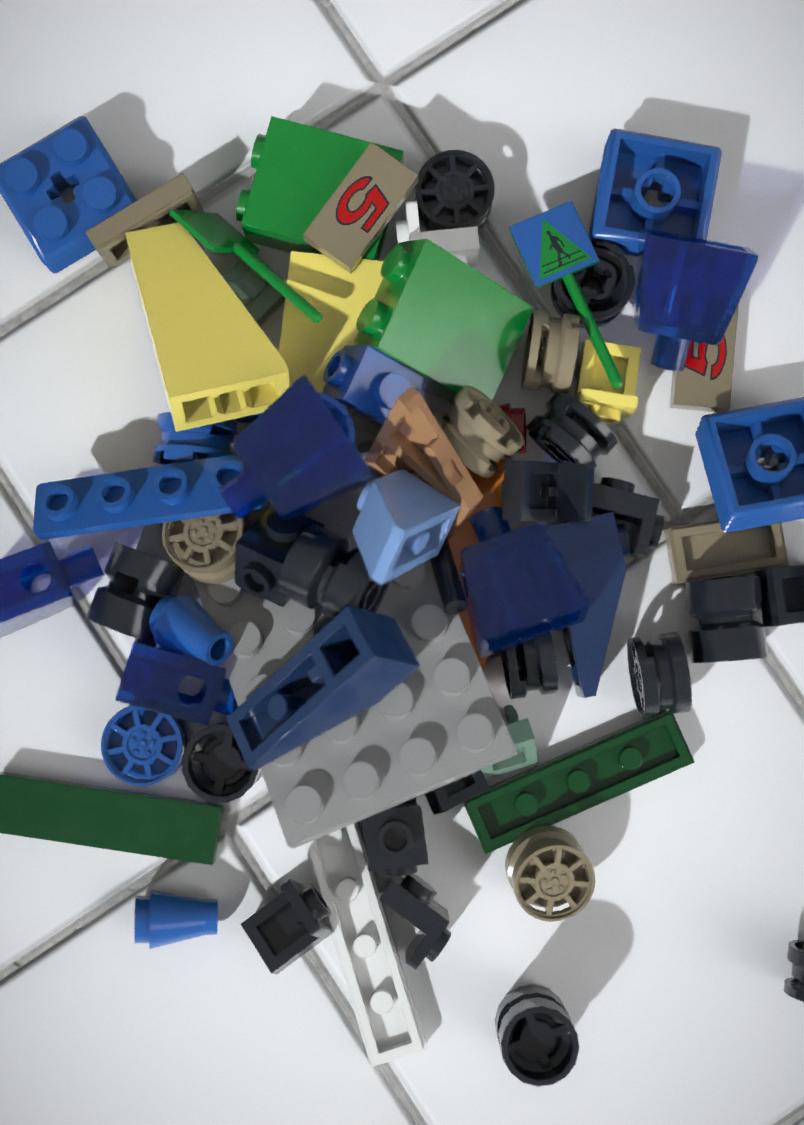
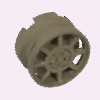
M533 309L523 360L522 389L536 391L539 386L551 387L552 393L563 392L568 394L574 374L580 329L575 328L573 324H579L580 315L564 313L561 318L550 317L549 312L546 310ZM541 337H543V342H542V347H541V353H540V364H538V363H537V359H538V353H539V347H540V339H541Z
M465 385L454 396L455 405L448 413L439 412L435 419L462 463L476 474L490 478L498 470L496 462L505 454L509 456L514 455L524 445V438L514 422L493 400L477 388Z
M241 512L165 522L162 528V541L168 556L191 578L205 584H219L235 578L236 542L251 527V524Z
M556 826L535 827L521 834L508 850L505 860L506 875L519 905L530 916L548 922L561 921L576 915L590 901L595 888V872L581 845L570 832ZM565 903L570 905L563 910L553 911V907H558ZM530 904L543 907L545 911L535 909Z

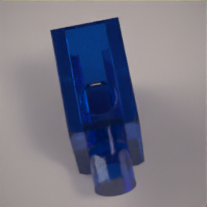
M641 227L638 244L634 322L638 330L657 334L650 364L666 370L684 371L691 341L719 345L754 271L759 257L758 254L749 247Z
M304 374L234 440L232 447L247 469L220 487L218 491L238 519H241L269 499L280 517L287 521L368 484L374 477L369 466Z
M500 506L486 508L471 517L470 523L478 543L461 550L459 568L468 604L467 609L475 648L479 658L584 622L592 603L590 597L544 526L534 523L512 531L508 520H502V507Z
M46 542L0 559V638L79 603L73 588L104 576V572L91 544L59 556L52 543ZM42 574H49L51 577L49 586L43 591L32 592L33 581Z
M137 638L134 639L115 698L116 701L203 725H209L213 711L230 715L238 708L230 681L224 678L227 668L224 667L223 663L212 666L201 659L163 648L158 644ZM187 676L203 680L201 691L194 696L178 691L179 683Z

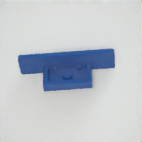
M254 451L41 483L36 487L33 533L40 540L260 509L264 505V462L260 453Z

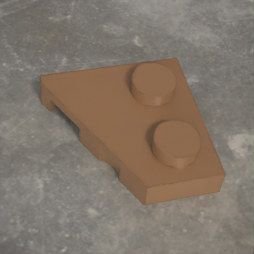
M411 386L397 398L363 463L379 477L404 469L461 504L447 535V538L450 539L464 525L482 500L483 495L419 391Z

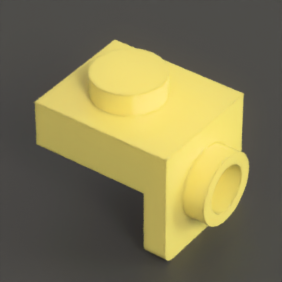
M585 339L582 344L574 398L596 414L605 424H618L621 417L629 418L637 410L639 397L635 396L642 348L605 342L623 380L622 387L615 389L609 381L591 340Z

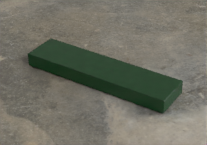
M665 709L652 715V717L640 720L489 786L490 789L463 802L482 848L485 854L514 842L521 834L532 828L551 826L695 763L674 714L670 709Z
M0 772V833L208 865L215 863L224 805Z

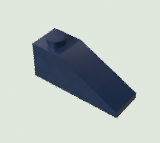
M614 512L592 516L591 521L588 523L565 522L547 526L539 532L576 695L582 698L596 696L627 569L624 558L631 556V545L627 529L623 523L616 525Z
M347 606L226 719L248 769L257 770L379 703L419 668L420 664L394 617Z

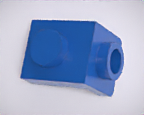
M345 345L333 355L324 372L326 385L322 393L335 398L341 404H345L383 425L397 398L411 386L419 391L425 377L370 345Z

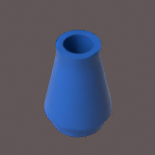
M169 595L160 600L152 610L149 627L159 646L201 659L212 666L222 664L232 653L234 647L233 637L224 631L192 596Z
M151 889L150 895L135 896V944L149 943V949L204 935H217V899H201Z

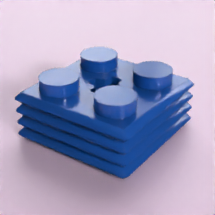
M85 116L77 117L0 163V194L42 263L54 274L96 250L85 233L86 231L137 201ZM71 187L75 199L66 204L61 198V193Z
M617 128L612 129L603 151L588 235L590 241L595 242L596 239L611 242L621 248L625 255L690 267L695 266L705 252L722 150L716 146ZM648 190L657 191V200L662 202L659 207L649 205L648 200L644 198Z
M804 397L702 416L695 436L721 529L729 533L804 519ZM764 458L767 466L777 465V470H766V468L758 464V459Z

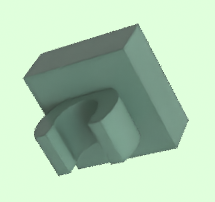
M242 259L223 276L259 326L285 301V297Z
M512 705L504 706L507 720L506 727L518 755L482 769L485 779L538 763L535 738L529 720L526 718L519 721L517 711Z

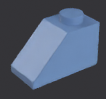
M404 469L372 479L359 496L357 508L360 510V513L352 530L371 579L382 585L437 556L461 504Z

